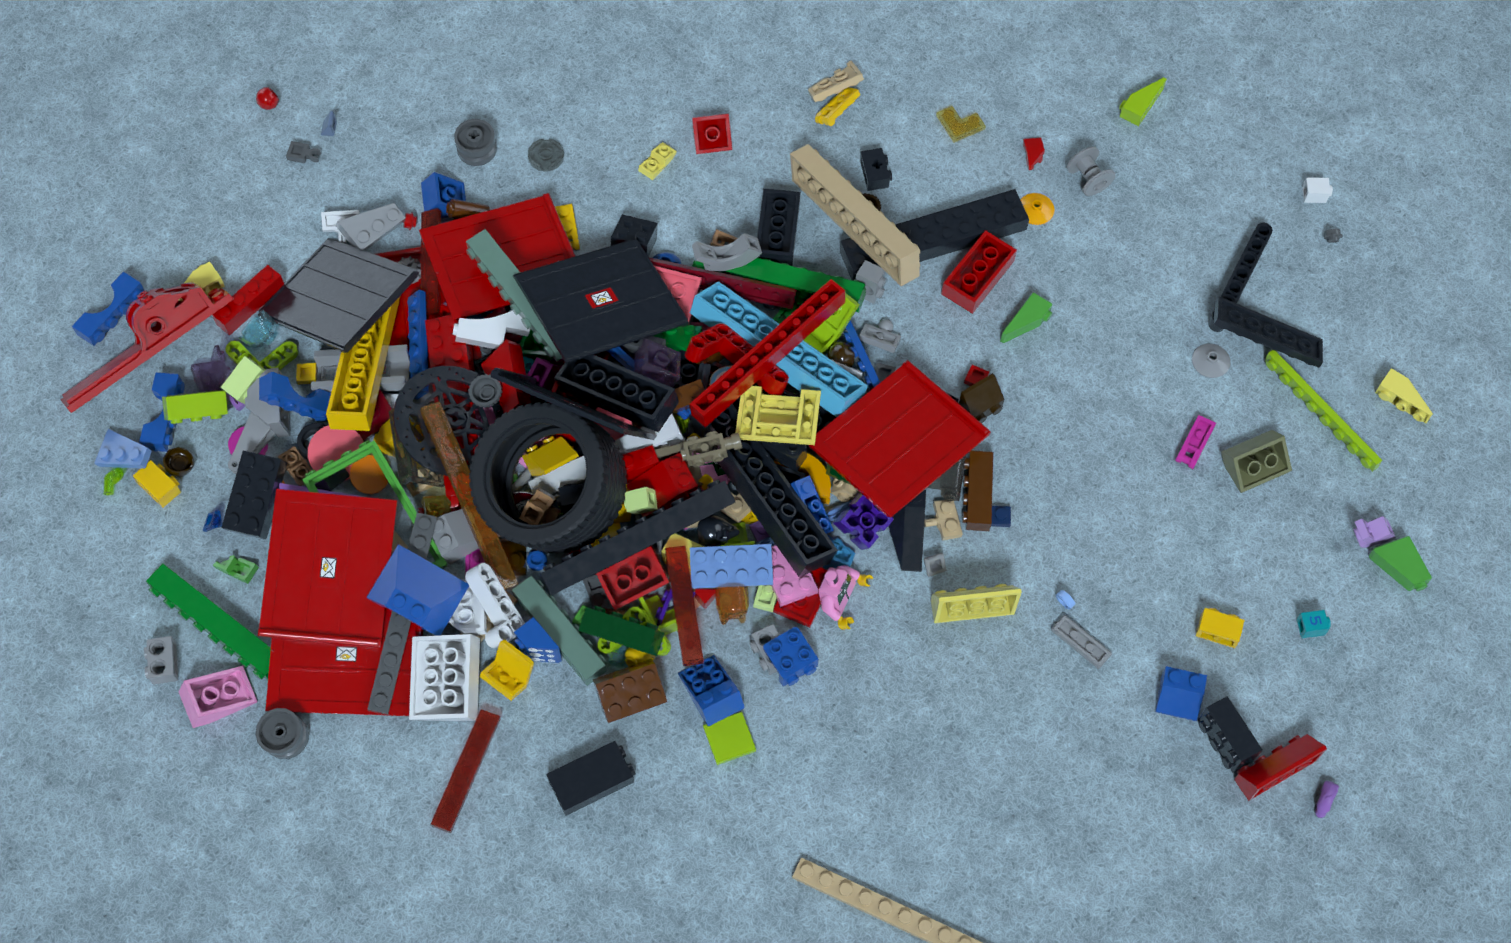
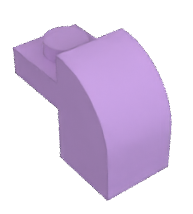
M1384 516L1370 522H1366L1364 519L1355 521L1357 528L1353 530L1362 548L1383 544L1396 538L1389 520Z

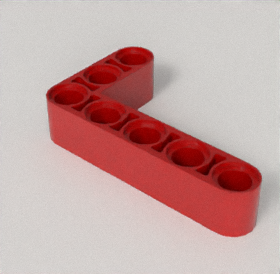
M717 324L691 338L685 352V357L691 362L698 363L719 352L732 364H735L753 346L729 326ZM775 365L756 383L770 395L781 396L789 381V377Z

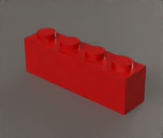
M269 265L265 266L232 296L234 300L212 314L216 325L230 336L284 285L281 275Z

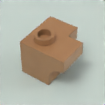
M540 488L537 489L533 497L527 501L519 519L530 525H542L557 520L561 513L560 510L553 507L557 498Z

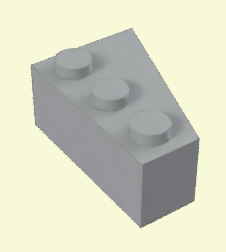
M392 203L338 220L336 227L351 246L366 251L404 223L406 217Z

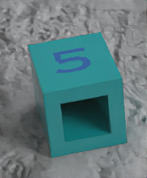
M1325 610L1303 612L1296 619L1301 638L1325 636L1331 627L1330 618L1326 616Z

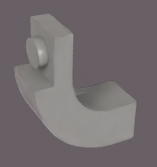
M745 233L734 242L725 246L715 247L698 241L692 244L696 261L702 262L705 270L727 271L742 267L762 254L758 238Z

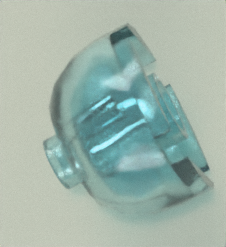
M264 310L259 311L261 314L259 318L254 316L241 332L244 336L238 337L239 340L249 347L261 348L265 344L269 346L276 338L274 336L276 324L273 318Z

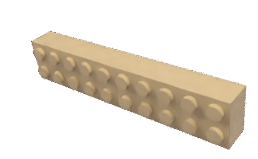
M809 144L790 153L792 181L900 286L920 276L919 247L913 244L905 233L898 230L896 225L890 222L883 212L878 211L871 201H868L859 190H856L849 180H846L837 169L835 170L830 165L828 160L820 156L819 152Z

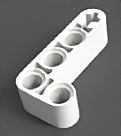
M481 563L468 570L465 575L466 581L495 626L486 633V643L491 648H497L499 642L503 639L507 642L514 639V631L525 623L488 564Z

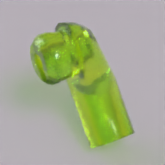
M115 468L105 475L104 495L114 494V485L123 478V469Z

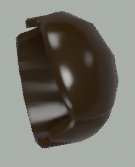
M836 342L830 347L828 358L852 368L855 354L848 349L850 347L849 344Z
M176 447L167 451L163 457V464L165 470L170 475L181 477L187 475L192 470L194 459L187 449Z

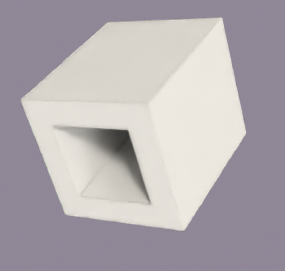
M1306 178L1302 187L1304 203H1326L1329 196H1332L1333 191L1332 185L1329 184V178Z

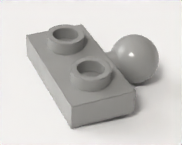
M884 319L879 322L878 328L865 324L859 339L861 342L894 353L900 343L901 336L891 333L893 323L888 319Z

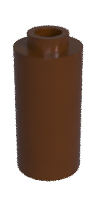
M452 199L446 205V213H448L450 218L455 219L490 210L489 205Z

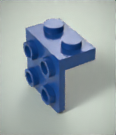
M793 627L763 646L764 652L779 673V682L783 687L787 684L792 686L799 681V677L804 674L809 676L817 670L816 667H818L819 659L797 627Z

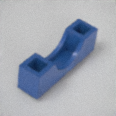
M124 271L111 284L114 291V299L111 305L99 313H84L72 325L75 333L93 346L104 339L105 334L117 325L118 320L123 315H126L130 304L138 299L137 296L141 292L145 291L139 281Z
M155 373L152 391L156 398L162 401V396L184 393L185 384L179 374ZM162 410L157 419L143 424L139 443L151 451L167 452L168 446H171L173 442L172 429L176 427L177 423L171 424L170 420H164V412Z
M270 372L259 378V400L267 402L269 405L282 407L286 411L299 413L301 416L311 417L319 422L327 420L326 412L331 392L317 389L306 395L305 398L292 388L286 376Z

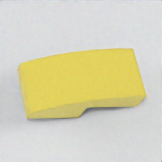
M663 142L651 151L650 157L639 165L638 171L654 180L671 162L677 151Z

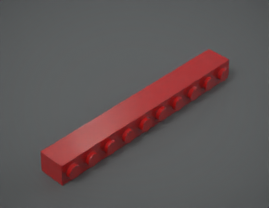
M830 279L690 403L691 415L704 427L709 425L845 304V290Z

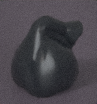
M710 515L698 522L699 544L705 547L724 545L729 539L738 536L740 533L737 527L715 515Z

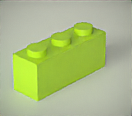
M223 390L162 396L164 420H170L171 424L183 423V419L190 418L191 422L202 421V417L210 416V419H221L222 415L228 414L226 391Z

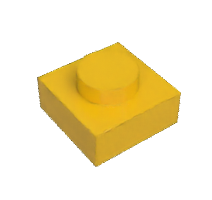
M316 363L297 364L296 382L298 385L311 384V382L317 381L318 367Z

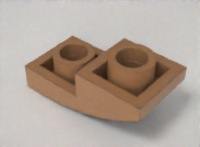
M293 446L280 454L278 458L287 463L286 470L297 485L302 486L304 485L302 479L312 469L296 447Z

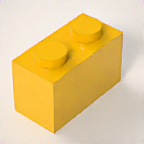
M150 460L146 468L138 470L133 475V478L140 487L164 508L181 493L178 488L180 484L173 476L168 477L165 474L167 471L161 464L158 463L156 465Z
M1204 608L1195 636L1236 648L1240 641L1245 620L1240 619L1239 616L1234 614L1227 615L1221 613L1215 608Z

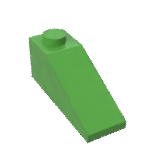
M1033 292L1003 331L1000 342H1008L1041 326L1044 321L1048 322L1053 313L1051 312L1053 304Z

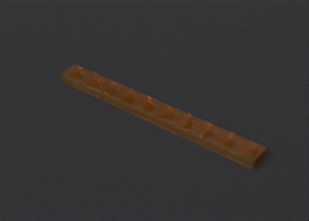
M436 402L421 407V415L485 563L491 567L504 590L517 586V579L497 533L485 524L486 522L481 519V515L476 510L477 507L474 506L469 486L470 471L441 403Z

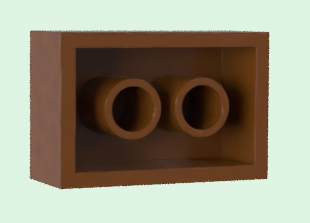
M652 659L592 679L608 723L667 702L656 665Z

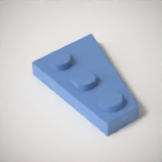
M108 429L95 464L99 467L145 469L152 451Z

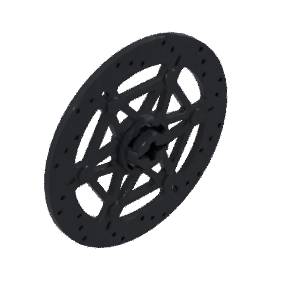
M438 366L416 374L401 389L393 411L395 432L408 455L424 468L452 477L469 476V473H471L472 455L470 451L479 444V439L483 437V433L489 429L490 425L483 407L476 406L474 403L471 409L466 411L463 407L472 402L469 393L448 387L446 381L460 382L469 386L477 376H481L480 374L456 366ZM431 384L435 385L436 391L422 404L413 403L414 397L423 388ZM443 394L446 395L450 404L444 405ZM451 394L465 397L467 399L459 404H456ZM435 397H438L440 408L426 406ZM497 401L496 404L491 406L496 419L504 414L499 401ZM476 408L479 410L482 422L471 417ZM423 412H432L437 415L436 418H433ZM409 415L416 416L424 436L422 442L416 440L411 430ZM423 419L436 425L430 434L427 432ZM472 423L483 430L470 429V424ZM437 430L443 433V435L437 438L436 440L432 439ZM467 434L480 436L471 445H468ZM456 437H462L464 448H461ZM450 438L455 448L439 443ZM436 448L457 454L460 461L441 459L431 454L430 450Z

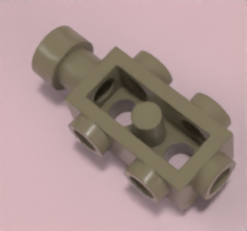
M713 431L707 433L704 438L698 439L697 436L687 438V442L683 443L684 448L680 449L683 461L687 460L689 467H699L706 462L722 461L728 457L726 450L733 448L734 450L741 449L742 444L739 433L723 438L722 433L718 434V432Z

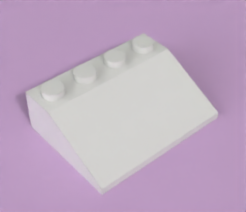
M471 634L412 637L409 720L477 721L480 638Z

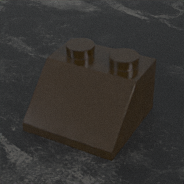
M993 373L962 391L959 404L981 423L989 415H996L1003 409L1005 399L996 376Z

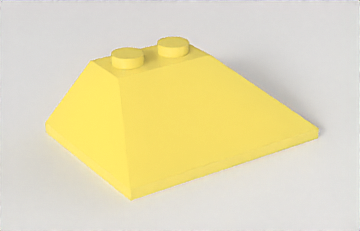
M751 386L740 396L735 433H739L740 440L815 445L821 391L801 389L800 397L763 395L762 387Z

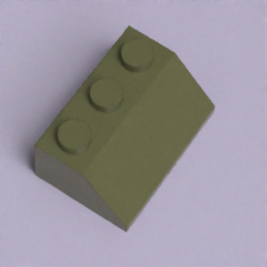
M1274 430L1221 451L1224 466L1240 493L1292 471L1285 436Z

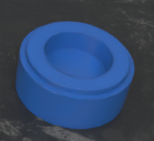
M532 551L527 556V565L533 571H540L547 565V557L541 551Z

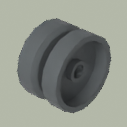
M470 119L461 123L456 128L454 139L457 154L461 161L471 166H482L489 163L495 157L497 144L494 130L489 123L480 119Z
M276 708L268 711L260 718L256 725L255 735L257 743L263 750L278 759H291L298 756L304 751L309 740L307 724L294 712L285 708Z

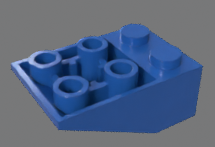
M714 655L678 673L708 727L745 708L740 691Z

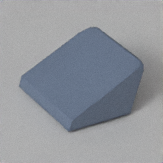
M330 111L323 121L322 136L335 135L337 120L333 111Z

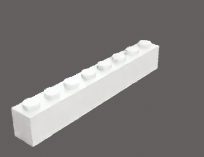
M671 414L659 433L644 426L641 427L642 430L656 435L655 440L625 434L622 438L615 440V443L619 446V451L624 455L653 445L654 450L664 445H677L685 441L677 421ZM584 455L573 459L546 475L534 477L533 480L528 482L532 493L535 494L536 490L540 488L556 497L559 495L558 488L566 484L575 485L582 483L584 488L586 479Z

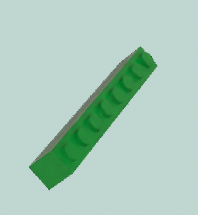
M756 258L742 267L727 271H715L797 289L796 298L808 300L832 279L845 290L846 294L860 304L856 310L858 313L866 296L865 284L858 280L852 281L840 276L810 271L803 267L797 268L786 263L772 262L769 259Z
M162 563L146 580L150 587L148 591L156 598L159 595L164 598L163 603L170 609L174 607L178 609V614L184 620H192L194 622L192 625L199 632L206 631L209 634L207 637L215 644L221 643L224 646L222 649L230 656L235 654L239 657L237 661L245 668L248 666L253 668V674L260 680L263 678L268 680L271 647Z

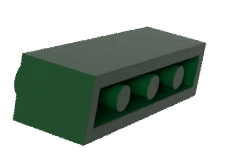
M594 606V609L586 607L578 631L654 656L658 655L665 634L658 630L659 626L651 623L643 626L640 625L641 620L629 617V620L623 619L624 615L613 611L609 615L605 613L606 609Z

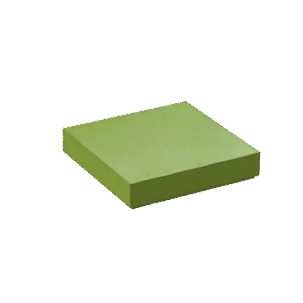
M742 712L728 716L709 727L707 724L703 725L716 765L756 752Z

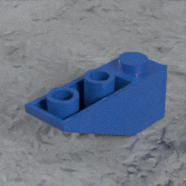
M807 476L791 483L790 485L824 532L827 534L834 531L811 477Z

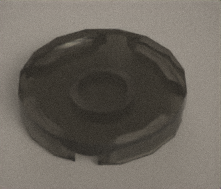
M539 139L529 147V163L538 171H553L563 163V147L554 139Z

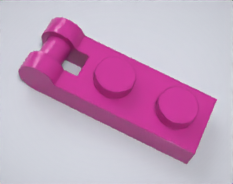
M1198 415L1175 461L1180 464L1183 462L1189 468L1194 469L1216 423ZM1186 452L1193 454V457L1185 455Z

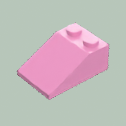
M243 666L185 680L178 691L193 728L210 724L258 702Z

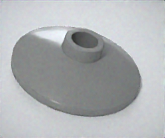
M1215 344L1199 346L1192 356L1194 368L1205 377L1217 378L1223 376L1230 368L1229 354L1225 349Z

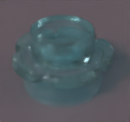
M619 650L609 653L608 662L613 666L623 668L624 664H626L625 653Z

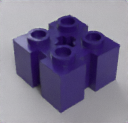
M859 493L847 505L851 509L842 511L833 524L843 534L850 533L852 535L850 540L859 549L864 550L869 549L879 538L876 532L884 531L894 519L887 517L882 511L876 509L872 502L862 493Z

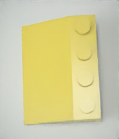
M998 584L990 588L979 586L972 590L960 588L954 592L937 591L931 596L934 623L1014 615L1022 593L1021 589L1013 585Z

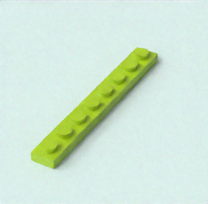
M1270 351L1265 359L1268 369L1275 371L1279 375L1280 381L1288 385L1292 389L1293 394L1306 403L1309 411L1315 412L1319 416L1320 422L1324 426H1328L1333 431V435L1347 445V449L1351 454L1357 455L1365 468H1369L1372 472L1376 470L1381 464L1382 459L1276 351Z

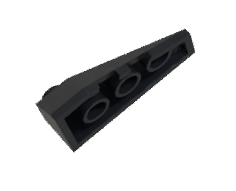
M923 490L892 516L894 520L888 526L901 571L922 572L926 490Z

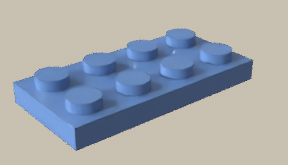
M772 544L690 548L692 589L774 585Z

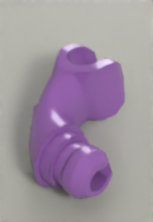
M1328 780L1324 782L1320 790V798L1316 804L1315 814L1318 818L1325 817L1326 813L1330 811L1339 789L1338 784Z

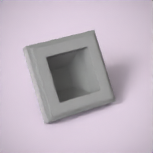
M943 553L924 558L928 577L947 571Z

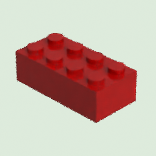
M985 230L944 281L941 295L973 314L1013 264L1017 249Z

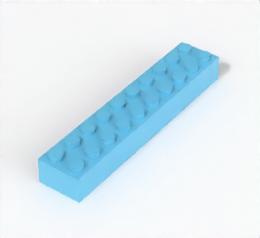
M719 281L695 295L690 311L691 315L710 328L717 324L729 326L753 347L779 325L775 320ZM802 341L776 364L777 367L788 375V383L800 392L801 389L821 391L820 406L836 417L861 399L868 385L805 341Z

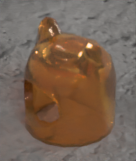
M748 586L716 587V609L721 624L726 625L728 620L736 619L740 623H745L746 613L749 608Z

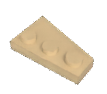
M852 61L846 63V68L843 70L837 69L834 71L833 77L824 78L809 88L808 92L814 102L823 101L832 94H838L845 88L859 84L860 81L864 80L862 73Z

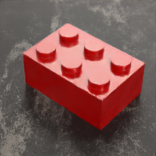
M652 545L596 573L614 610L670 582Z

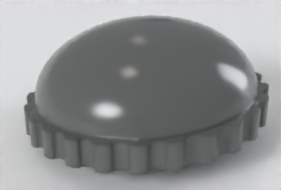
M491 375L477 376L469 385V396L476 406L484 408L493 406L502 396L501 383L491 378Z

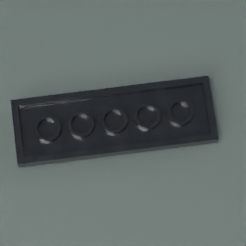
M1220 296L1215 301L1214 325L1248 338L1257 344L1265 345L1274 351L1284 353L1308 365L1318 368L1322 365L1323 339Z

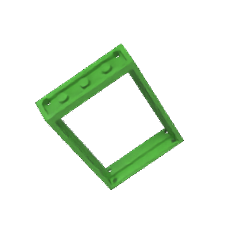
M375 440L363 442L358 446L359 449L343 453L337 461L330 460L323 465L324 468L318 471L312 470L305 474V478L302 479L309 492L319 493L315 486L316 483L372 453L414 525L417 512ZM432 539L429 552L435 560L433 564L444 569L447 567V563Z

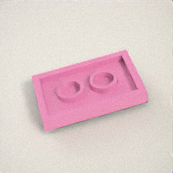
M773 546L774 585L771 586L780 607L801 600L806 596L809 597L817 594L818 588L811 573L798 577L778 547Z

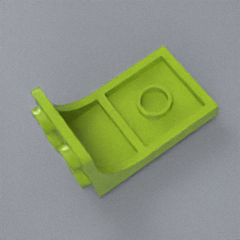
M846 293V303L803 340L823 355L827 354L830 347L837 342L860 305Z

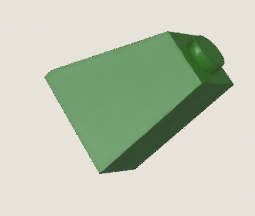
M1410 536L1374 548L1368 555L1371 561L1408 591L1414 589L1421 591L1428 587L1427 584L1432 579Z

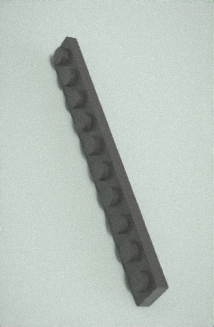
M417 513L408 550L427 560L437 517ZM393 611L367 709L371 712L386 715L389 714L411 621Z

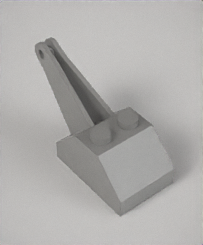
M278 368L266 369L259 378L270 372L283 374ZM259 378L247 389L245 406L251 413L228 462V468L234 474L237 473L243 450L258 454L275 435L277 437L290 436V411L259 400Z

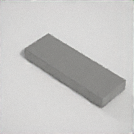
M1063 615L1051 629L1054 634L1097 669H1100L1112 655L1108 649L1066 615Z

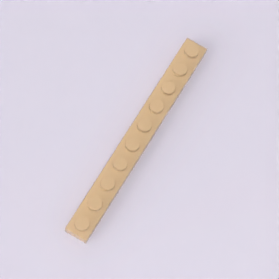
M804 858L800 859L792 876V879L928 943H983Z

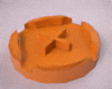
M368 455L353 463L350 469L352 485L357 491L364 494L372 495L379 493L388 484V480L373 455Z

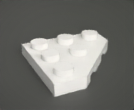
M469 586L448 623L462 634L483 635L487 633V614Z

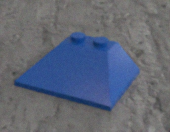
M398 544L367 598L415 623L433 636H441L468 590L469 584Z

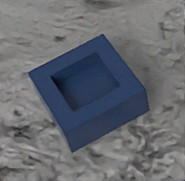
M992 506L991 526L1010 527L1011 507Z

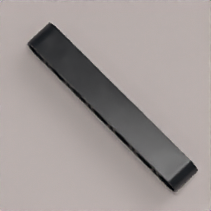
M1263 222L1256 226L1221 295L1222 298L1236 304L1238 303L1271 237L1273 229L1268 223ZM1214 308L1208 326L1214 332H1221L1224 329L1214 325Z

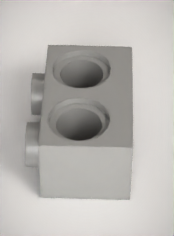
M774 624L751 634L752 642L749 643L753 653H758L761 658L759 664L762 670H767L769 675L776 673L777 670L764 652V645L760 641L763 639L771 641L779 636Z
M167 636L146 640L147 647H144V656L148 663V666L145 667L146 678L153 685L178 681L177 649L173 637ZM164 648L162 653L156 654L159 649ZM165 667L162 673L157 674L160 668Z

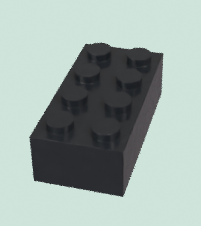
M763 188L757 234L762 254L757 258L769 259L772 262L786 263L793 266L801 192Z
M242 451L221 528L230 532L266 540L273 518L276 489H279V483H282L287 467L285 461L279 458Z

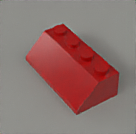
M1308 734L1301 738L1297 735L1288 741L1289 745L1284 748L1280 745L1272 750V755L1267 758L1263 755L1254 761L1255 765L1251 767L1246 765L1239 769L1234 781L1248 801L1316 762L1327 750V747Z

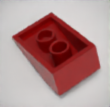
M681 453L659 462L626 485L628 491L644 487L655 490L657 508L664 507L665 510L672 507V502L683 498L685 501L690 498V493L698 490V485L685 461H683ZM654 511L642 513L641 516L649 518L653 516Z

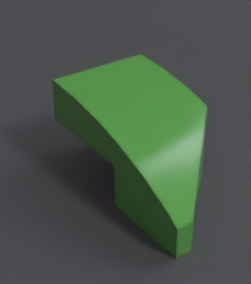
M235 555L230 556L229 560L221 563L217 561L213 564L216 569L246 584H249L259 568L255 563L243 558H236Z

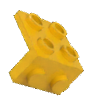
M503 639L499 642L495 660L481 672L480 678L512 701L526 689L534 662L529 656L515 648L513 644Z

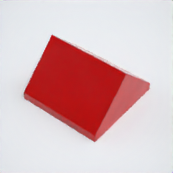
M729 113L692 117L696 154L732 150Z

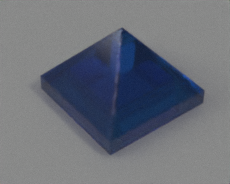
M215 510L208 513L202 530L203 532H208L222 527L221 512Z

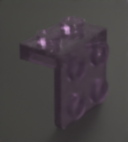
M219 345L214 346L210 362L191 365L190 370L198 392L225 391L221 386L230 376L231 370L229 366H226L225 353L220 350Z

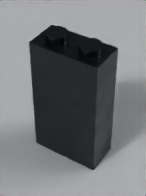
M613 741L546 774L565 816L634 783L633 776L636 773L631 763H626L624 758L627 756L622 745L618 746L616 741Z

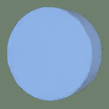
M1060 590L1056 594V599L1066 609L1070 610L1075 605V601L1064 590Z

